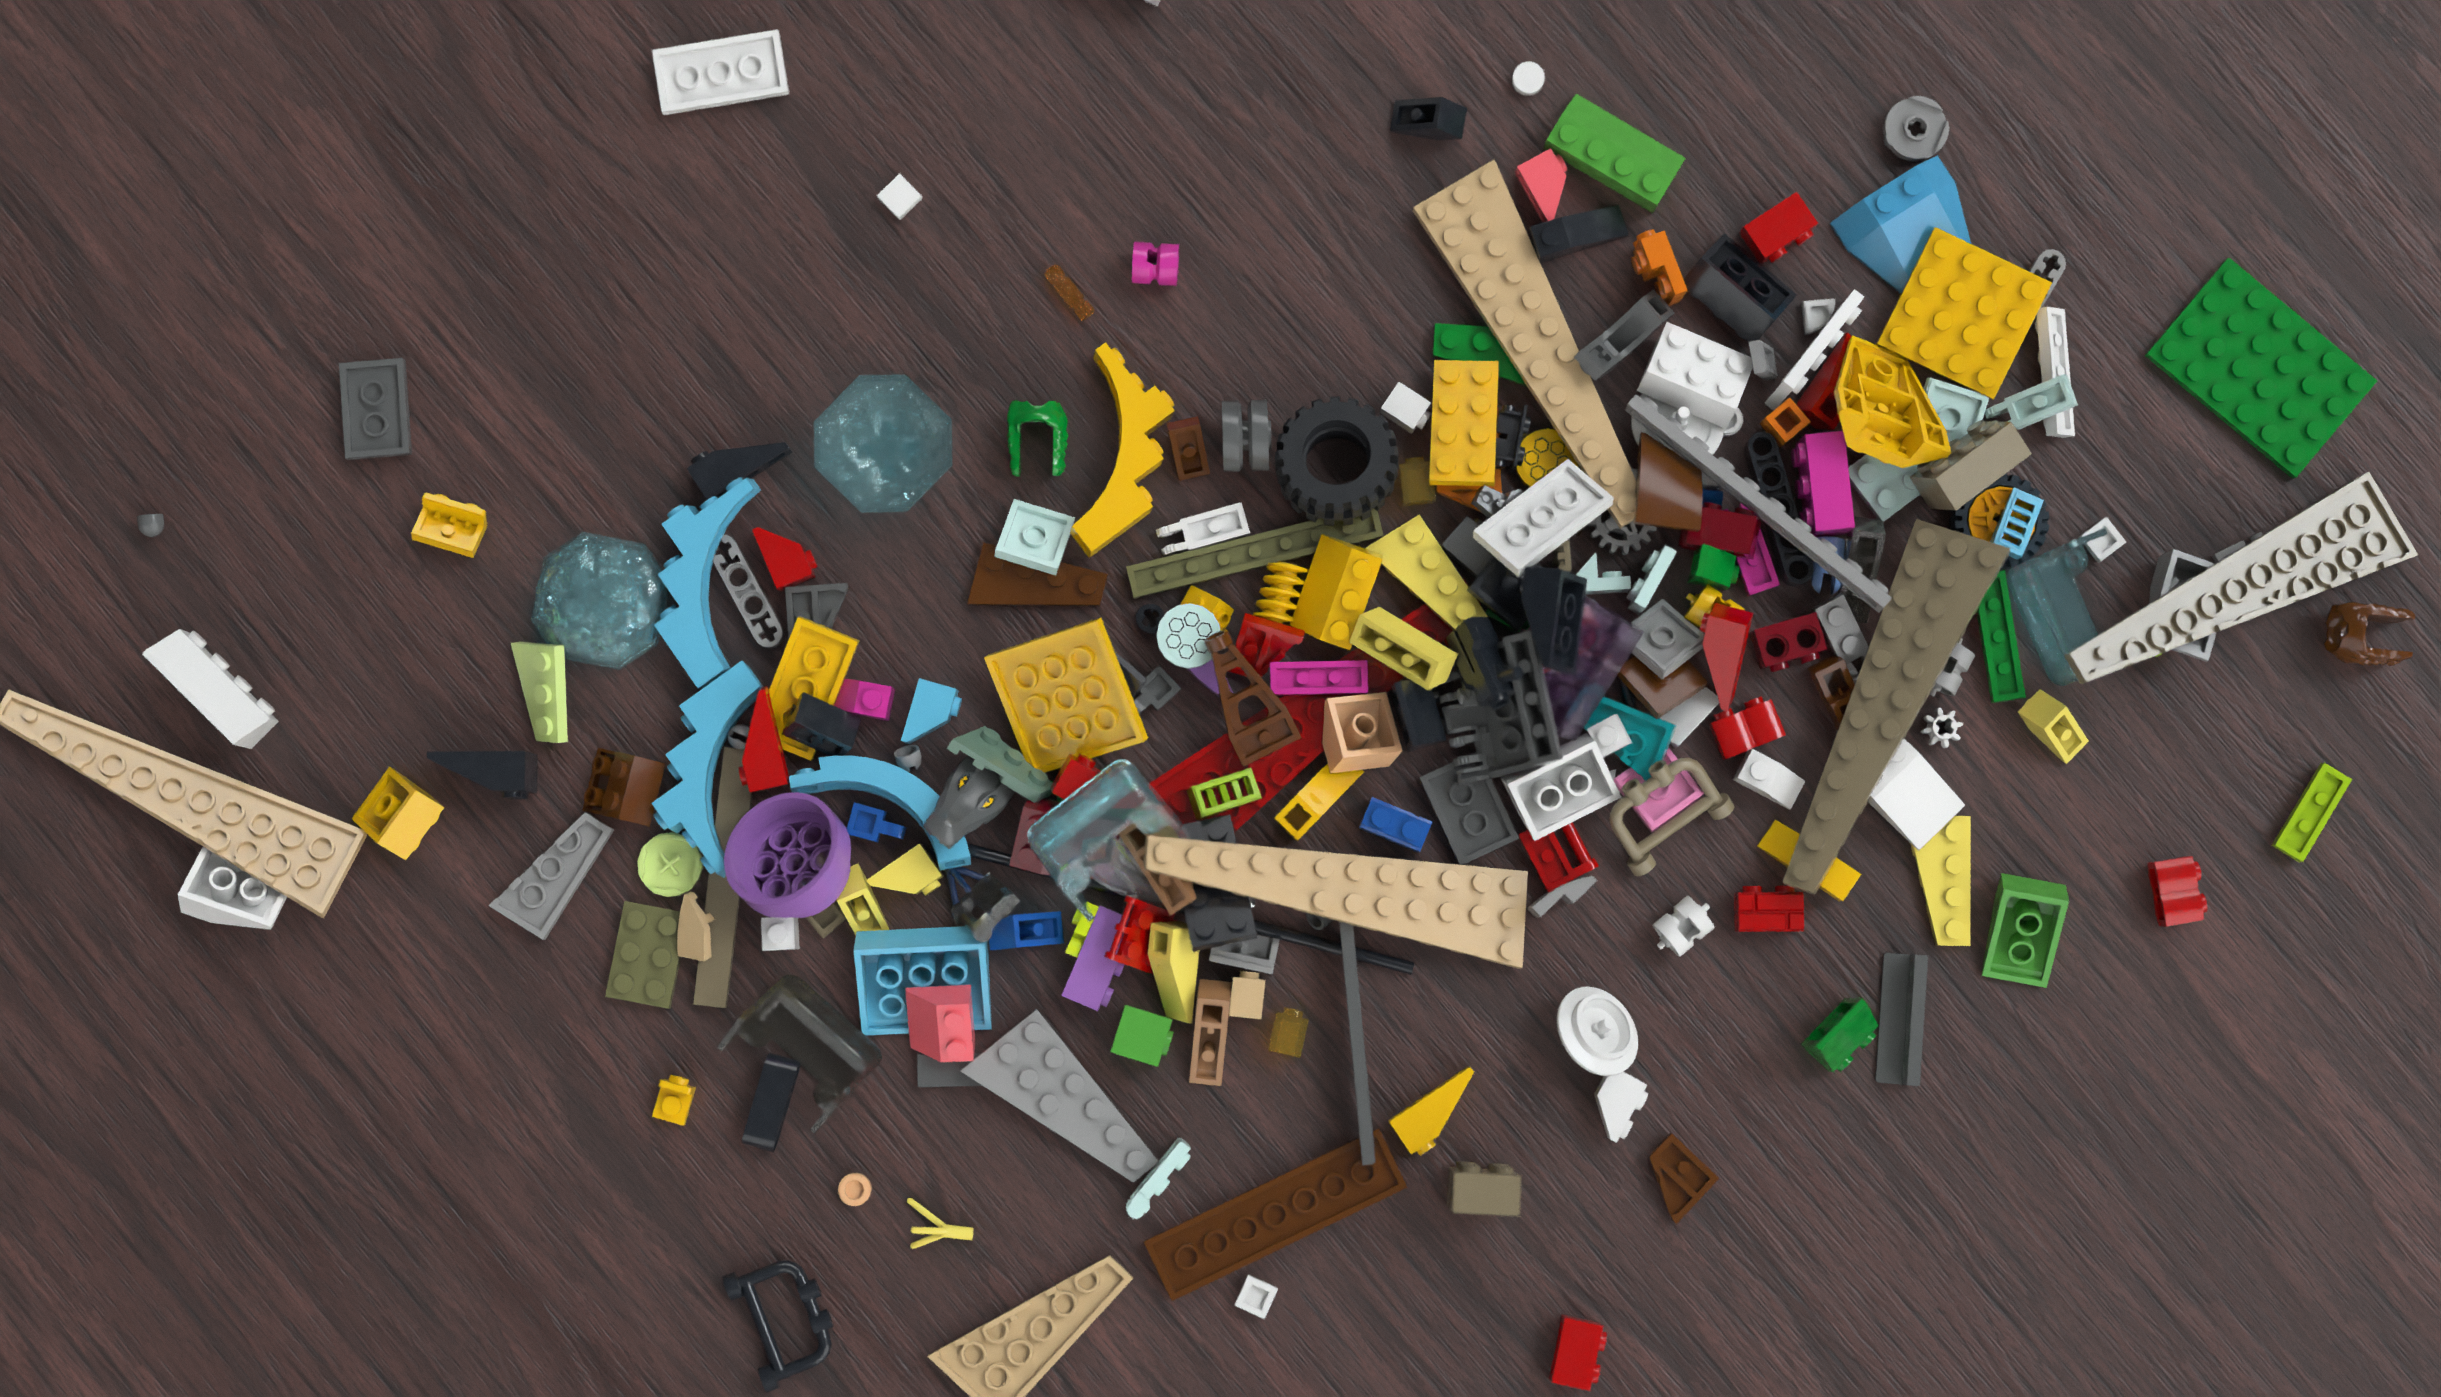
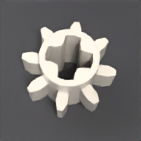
M1937 708L1935 709V718L1929 715L1923 717L1928 725L1927 728L1921 730V733H1928L1931 738L1928 743L1929 745L1941 741V746L1947 748L1949 747V738L1955 741L1960 740V736L1956 734L1958 727L1963 726V723H1956L1953 718L1955 715L1954 710L1950 711L1947 715H1943V710ZM1944 721L1946 723L1944 728L1948 733L1939 735L1937 733L1939 727L1936 723Z

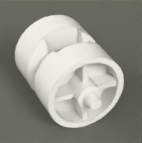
M1686 896L1673 907L1674 913L1672 915L1666 913L1652 926L1660 936L1659 939L1661 941L1657 944L1659 949L1661 950L1665 946L1669 947L1678 957H1681L1694 946V938L1702 939L1715 927L1706 913L1710 909L1709 905L1705 903L1701 907L1689 896Z

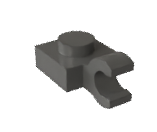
M1159 665L1146 677L1147 680L1140 690L1141 695L1134 703L1139 715L1150 705L1156 711H1159L1181 691V688Z

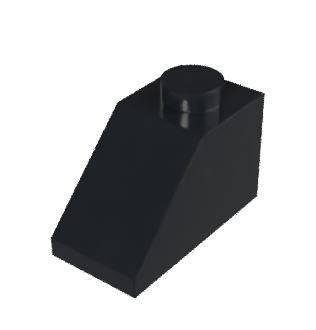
M1443 97L1395 100L1390 131L1397 134L1433 140L1462 139L1467 108Z

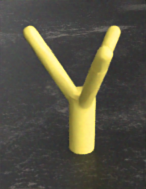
M907 1199L909 1205L939 1227H912L911 1232L913 1234H933L911 1243L910 1247L912 1249L942 1238L972 1241L973 1227L947 1225L914 1199Z

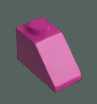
M844 679L834 706L854 715L889 721L895 689L891 686Z

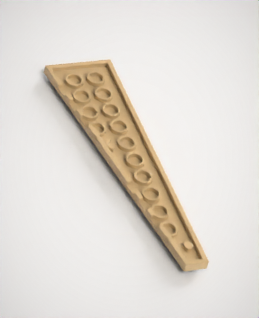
M1494 159L1413 208V212L1581 470L1613 496V505L1607 510L1621 529L1634 521L1637 493H1635L1636 479L1590 375H1587L1581 369L1579 362L1574 358L1579 352L1578 347Z
M1158 836L1146 837L1143 870L1184 881H1192L1211 888L1226 890L1244 897L1260 899L1267 903L1279 904L1294 908V910L1369 930L1381 931L1388 935L1415 940L1422 944L1449 949L1460 954H1468L1513 968H1523L1528 871Z

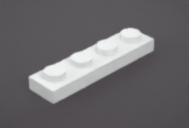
M2053 307L2039 308L2036 314L2035 328L2039 340L2038 361L2041 366L2042 383L2063 374L2067 375L2070 381L2065 309ZM2073 408L2043 419L2046 436L2061 438L2075 436Z

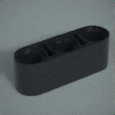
M768 1053L743 1133V1144L770 1152L775 1151L797 1081L801 1061Z

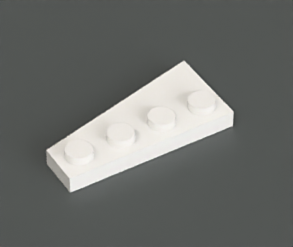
M1854 289L1820 331L1819 335L1802 354L1801 359L1797 361L1781 381V384L1766 400L1765 404L1775 410L1791 391L1796 395L1809 380L1804 376L1809 368L1815 372L1827 357L1822 353L1828 345L1833 348L1844 335L1840 330L1843 324L1846 322L1850 326L1862 310L1857 306L1864 298L1862 294Z

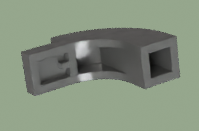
M1653 289L1603 334L1582 348L1574 358L1579 362L1581 369L1587 375H1590L1595 381L1599 378L1601 379L1644 343L1675 312Z

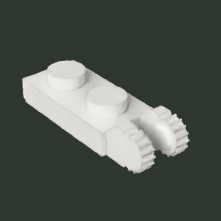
M1241 502L1183 518L1178 523L1156 529L1157 537H1167L1183 531L1185 538L1184 542L1170 544L1162 548L1163 556L1177 554L1186 550L1191 551L1250 535Z

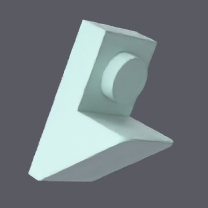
M1596 553L1576 574L1587 579L1586 595L1625 593L1631 590L1630 576L1622 577L1621 571L1603 572V578H1598Z

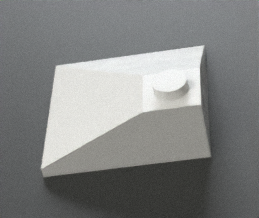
M202 847L178 893L181 913L210 923L271 930L287 898L205 847Z

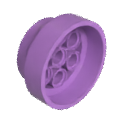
M791 792L770 797L749 810L732 831L724 854V869L727 880L732 889L751 908L765 916L773 918H804L815 915L829 907L840 896L847 884L850 874L851 856L849 834L842 821L824 802L812 795Z

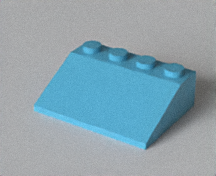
M986 925L856 932L854 958L862 1036L908 1034L905 989L910 987L971 985L974 1030H992Z

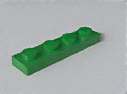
M2003 570L1999 571L1991 587L1989 586L1976 611L1991 703L2026 698L2006 573Z

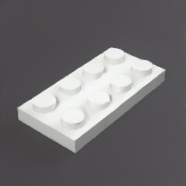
M778 29L652 50L663 115L789 94Z
M1567 459L1474 529L1473 538L1519 577L1525 572V567L1534 566L1613 505V496Z

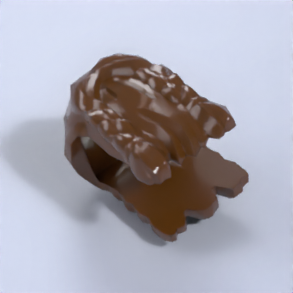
M2347 602L2332 605L2325 622L2327 626V638L2324 643L2325 650L2334 654L2337 659L2344 663H2359L2360 665L2367 664L2369 666L2387 664L2389 667L2394 666L2403 660L2411 658L2413 652L2369 648L2366 644L2367 621L2394 624L2406 620H2414L2415 614L2408 609H2397L2376 603Z

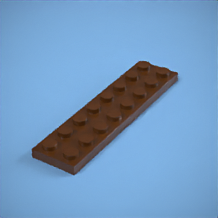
M1380 1129L1373 1130L1376 1161L1374 1164L1362 1165L1360 1137L1145 1240L1144 1244L1171 1301L1408 1188Z

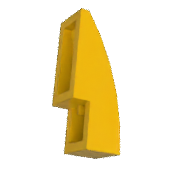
M1774 820L1757 847L1788 868L1800 834L1781 822ZM1836 857L1819 888L1837 901H1844L1861 874Z

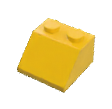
M389 766L354 814L352 820L377 844L407 860L410 854L418 848L421 839L428 829L437 822L444 807L426 791Z

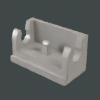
M1257 935L1256 939L1211 948L1209 961L1273 974L1280 939Z

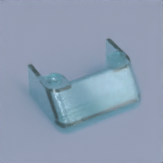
M2105 528L2014 566L2007 575L2009 589L2046 674L2058 686H2065L2078 681L2064 655L2098 635L2073 577L2082 574L2088 566V557L2083 545L2107 535Z
M1117 760L1111 763L1036 821L1027 833V839L1032 850L1061 891L1089 922L1094 919V916L1081 892L1087 887L1090 876L1082 861L1132 823L1146 834L1157 833L1169 824L1181 839L1191 840L1179 817L1135 765L1128 760Z

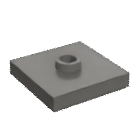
M1661 599L1619 631L1616 640L1663 680L1703 649L1702 644L1705 634L1685 619L1664 599Z

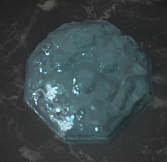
M905 374L859 375L814 421L815 469L861 513L908 512L953 466L952 419Z
M581 532L544 556L540 578L537 582L531 621L546 644L564 645L566 660L621 670L658 645L660 633L654 624L661 620L659 615L665 611L669 590L658 576L663 570L646 544Z

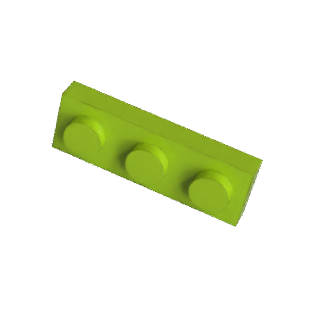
M2320 763L2271 846L2297 862H2303L2352 779L2328 764Z

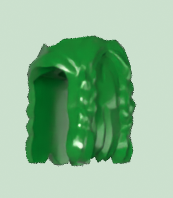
M1012 400L1007 413L1009 424L1007 427V447L1009 449L1010 469L1013 476L1019 477L1021 475L1022 424L1027 422H1041L1053 427V476H1060L1066 467L1064 459L1068 445V419L1060 402L1048 401L1044 405L1033 406L1028 401Z

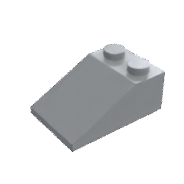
M2175 549L2159 556L2150 587L2149 604L2215 563ZM2216 633L2171 650L2207 662L2211 655Z

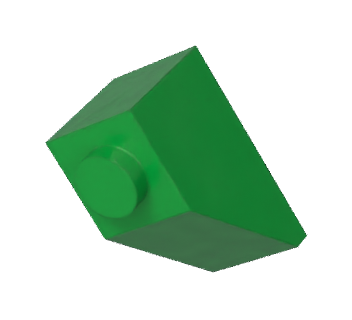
M1702 544L1694 551L1688 583L1701 586L1709 584L1715 589L1726 591L1730 588L1731 583L1736 584L1740 566L1735 565L1736 556L1710 545Z

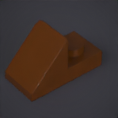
M1198 416L1167 423L1179 481L1210 474Z

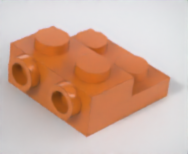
M1652 229L1637 235V240L1633 242L1635 248L1633 251L1634 256L1631 257L1636 274H1642L1644 282L1657 278L1658 281L1654 282L1656 292L1662 299H1665L1668 306L1679 303L1688 290L1665 230L1655 233V230Z

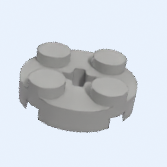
M1913 96L1898 102L1891 108L1884 120L1885 146L1896 156L1907 161L1928 160L1943 147L1948 138L1949 124L1942 113L1943 109L1934 100L1923 96ZM1915 121L1920 122V128L1924 130V134L1911 135L1908 125H1913Z

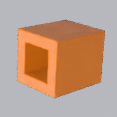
M1788 398L1759 424L1766 432L1774 436L1777 445L1781 448L1810 423V420L1794 401Z

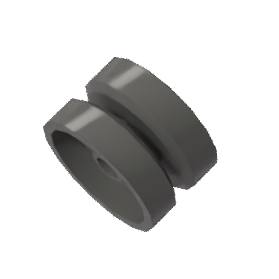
M1238 400L1222 401L1224 472H1237L1242 469L1243 451H1249V467L1252 471H1269V450H1272L1271 420H1268L1267 400H1250L1248 404V420H1242L1241 404Z

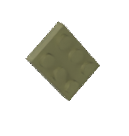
M624 901L605 997L671 1009L681 957L677 956L680 911Z

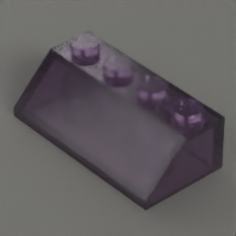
M1586 595L1575 676L1566 675L1542 666L1557 735L1576 741L1644 633L1643 630L1621 615Z

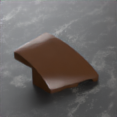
M1641 432L1637 455L1638 472L1635 489L1637 497L1633 524L1695 532L1700 531L1703 497L1702 470L1648 434Z

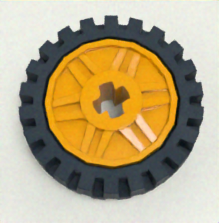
M2006 473L1958 510H1951L1952 515L1949 518V525H1951L1953 531L1990 542L1998 523L1993 519L2002 514L2012 488L2015 487L2040 498V492L2037 488L2033 489L2030 486L2031 483L2026 479L2021 480L2019 479L2020 476L2007 475ZM2019 499L2015 502V505L2029 511L2033 507V505ZM2045 500L2041 506L2022 558L2017 560L2008 556L2000 570L2021 565L2033 557L2046 540L2045 535L2049 531V525L2047 524L2049 511L2046 512L2045 506L2047 504ZM2012 511L2011 513L2012 517L2024 522L2028 519V517ZM2009 522L2006 526L2007 528L2022 533L2023 528L2018 527ZM2003 534L2002 539L2017 544L2018 539Z

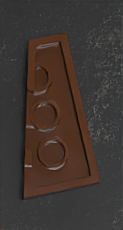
M983 542L967 605L1100 606L1108 574L1061 562L1055 576L994 557L997 545Z

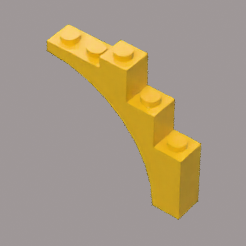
M1106 342L1095 350L1093 359L1105 376L1115 400L1119 422V450L1114 471L1106 489L1093 507L1070 530L1072 537L1089 558L1150 514L1153 508L1151 504L1153 499L1145 487L1142 485L1138 487L1136 484L1161 466L1164 459L1162 454L1164 452L1154 438L1149 440L1147 436L1169 421L1175 411L1172 408L1174 403L1171 397L1164 390L1160 392L1156 386H1153L1147 392H1144L1143 389L1145 387L1141 379L1135 373L1130 374L1123 365L1125 363L1123 356L1116 348L1110 349Z

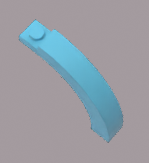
M828 756L819 758L821 770L814 771L813 768H805L796 771L795 775L789 776L792 792L812 794L830 790L850 789L865 791L886 798L908 812L925 831L935 851L939 871L971 865V856L965 836L951 849H948L943 844H940L935 836L930 835L923 828L929 815L935 810L934 808L940 796L922 780L900 767L868 757Z

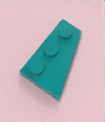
M1585 689L1574 720L1588 731V728L1614 714H1618L1632 743L1614 753L1626 765L1641 775L1645 781L1652 777L1648 772L1649 767L1657 761L1664 760L1677 725L1660 718L1656 719L1653 715Z

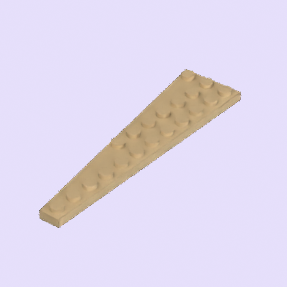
M8 690L0 703L1 726L323 919L367 837V833L363 829L14 691Z

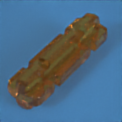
M1059 265L1051 266L1045 272L1047 280L1051 285H1056V291L1070 308L1074 307L1075 314L1080 320L1088 319L1094 313V307L1088 300H1084V295L1069 277L1064 276L1065 272Z

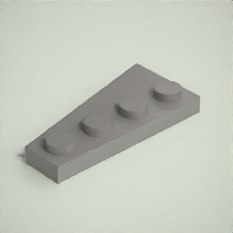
M585 812L544 854H541L520 877H517L488 906L542 940H546L614 829Z

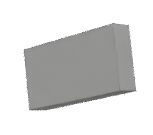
M1761 340L1749 342L1754 374L1764 380L1776 379L1778 374L1773 348Z

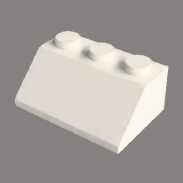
M1587 733L1560 746L1563 759L1549 765L1500 777L1514 807L1534 841L1621 798L1595 740Z

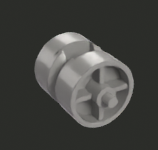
M1962 638L1956 644L1945 668L1936 679L1929 695L1934 697L1936 692H1941L1949 696H1955L1963 681L1960 674L1968 671L1975 657L1973 652L1961 645Z

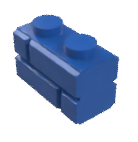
M1372 797L1359 829L1419 853L1432 821L1420 816L1417 817L1413 813Z

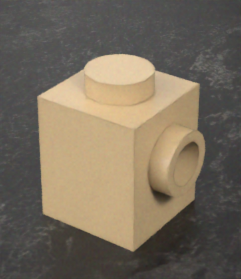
M1240 971V977H1233L1229 1016L1262 1019L1265 980H1259V973Z

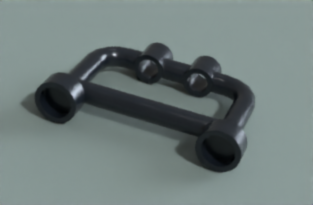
M782 1260L740 1277L737 1276L735 1271L722 1276L725 1289L731 1301L743 1296L745 1297L770 1362V1364L758 1368L762 1385L767 1393L780 1388L778 1381L808 1370L825 1361L831 1350L832 1343L828 1329L834 1327L828 1309L820 1311L816 1298L821 1297L822 1294L815 1278L808 1280L805 1271L800 1265L793 1261ZM783 1273L790 1274L794 1278L799 1296L805 1306L811 1327L818 1340V1348L814 1353L784 1364L754 1286L757 1283Z

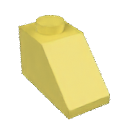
M2041 689L2032 698L2027 700L2018 711L2029 730L2066 764L2089 742L2067 706Z
M918 844L866 881L870 886L917 895L923 892L926 896L941 886L938 880L943 878L944 875L939 871L938 866L923 844Z
M859 863L850 866L847 884L836 900L855 935L857 931L890 930Z

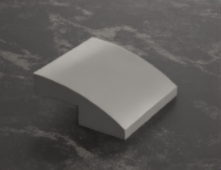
M1590 876L1567 882L1545 893L1526 909L1535 918H1538L1545 914L1560 898L1567 905L1574 904L1597 880Z

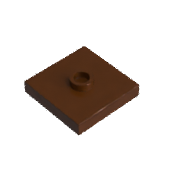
M1636 656L1617 667L1615 672L1656 719L1704 689L1708 682L1688 660L1663 680Z

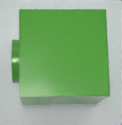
M1125 1005L1111 1053L1158 1067L1161 1056L1166 1057L1174 1033L1170 1031L1173 1019Z

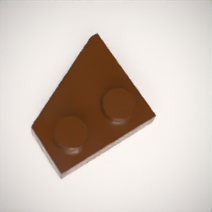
M1669 1133L1648 1156L1669 1215L1675 1224H1678L1720 1179L1672 1133Z

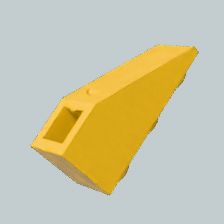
M1327 763L1278 813L1274 820L1298 842L1364 771L1354 770L1330 773Z

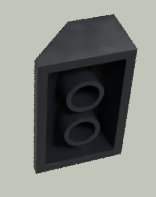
M1725 233L1700 258L1684 278L1688 293L1703 302L1717 318L1724 320L1736 331L1740 338L1748 342L1759 340L1797 296L1795 292Z

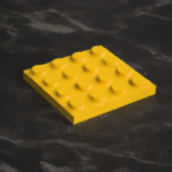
M1934 227L1876 344L1990 399H1994L2052 282Z
M1101 618L1021 643L984 657L1024 759L1034 768L1044 773L1061 768L1069 753L1076 757L1081 753L1089 758H1094L1145 742L1148 739Z

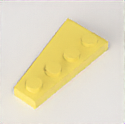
M1417 515L1365 548L1382 554L1383 560L1381 565L1385 567L1386 571L1402 582L1414 596L1421 599L1452 630H1456V627L1470 617H1488L1476 598L1467 591L1468 586L1420 515Z
M1954 816L1919 851L1911 844L1912 853L1915 856L1919 872L1920 885L1923 888L1926 900V909L1934 942L1937 946H1970L1971 816Z

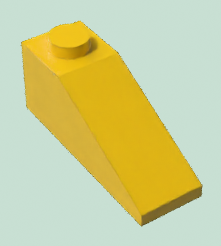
M1467 1066L1388 1120L1410 1154L1417 1151L1419 1155H1422L1436 1145L1433 1140L1439 1136L1474 1073L1470 1066Z

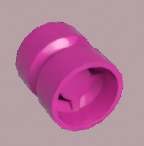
M1134 241L1132 283L1150 284L1152 280H1156L1159 285L1177 286L1179 244L1161 243L1158 248H1155L1151 242Z

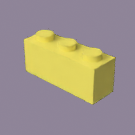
M1381 607L1360 614L1349 643L1426 690L1447 682L1458 655Z

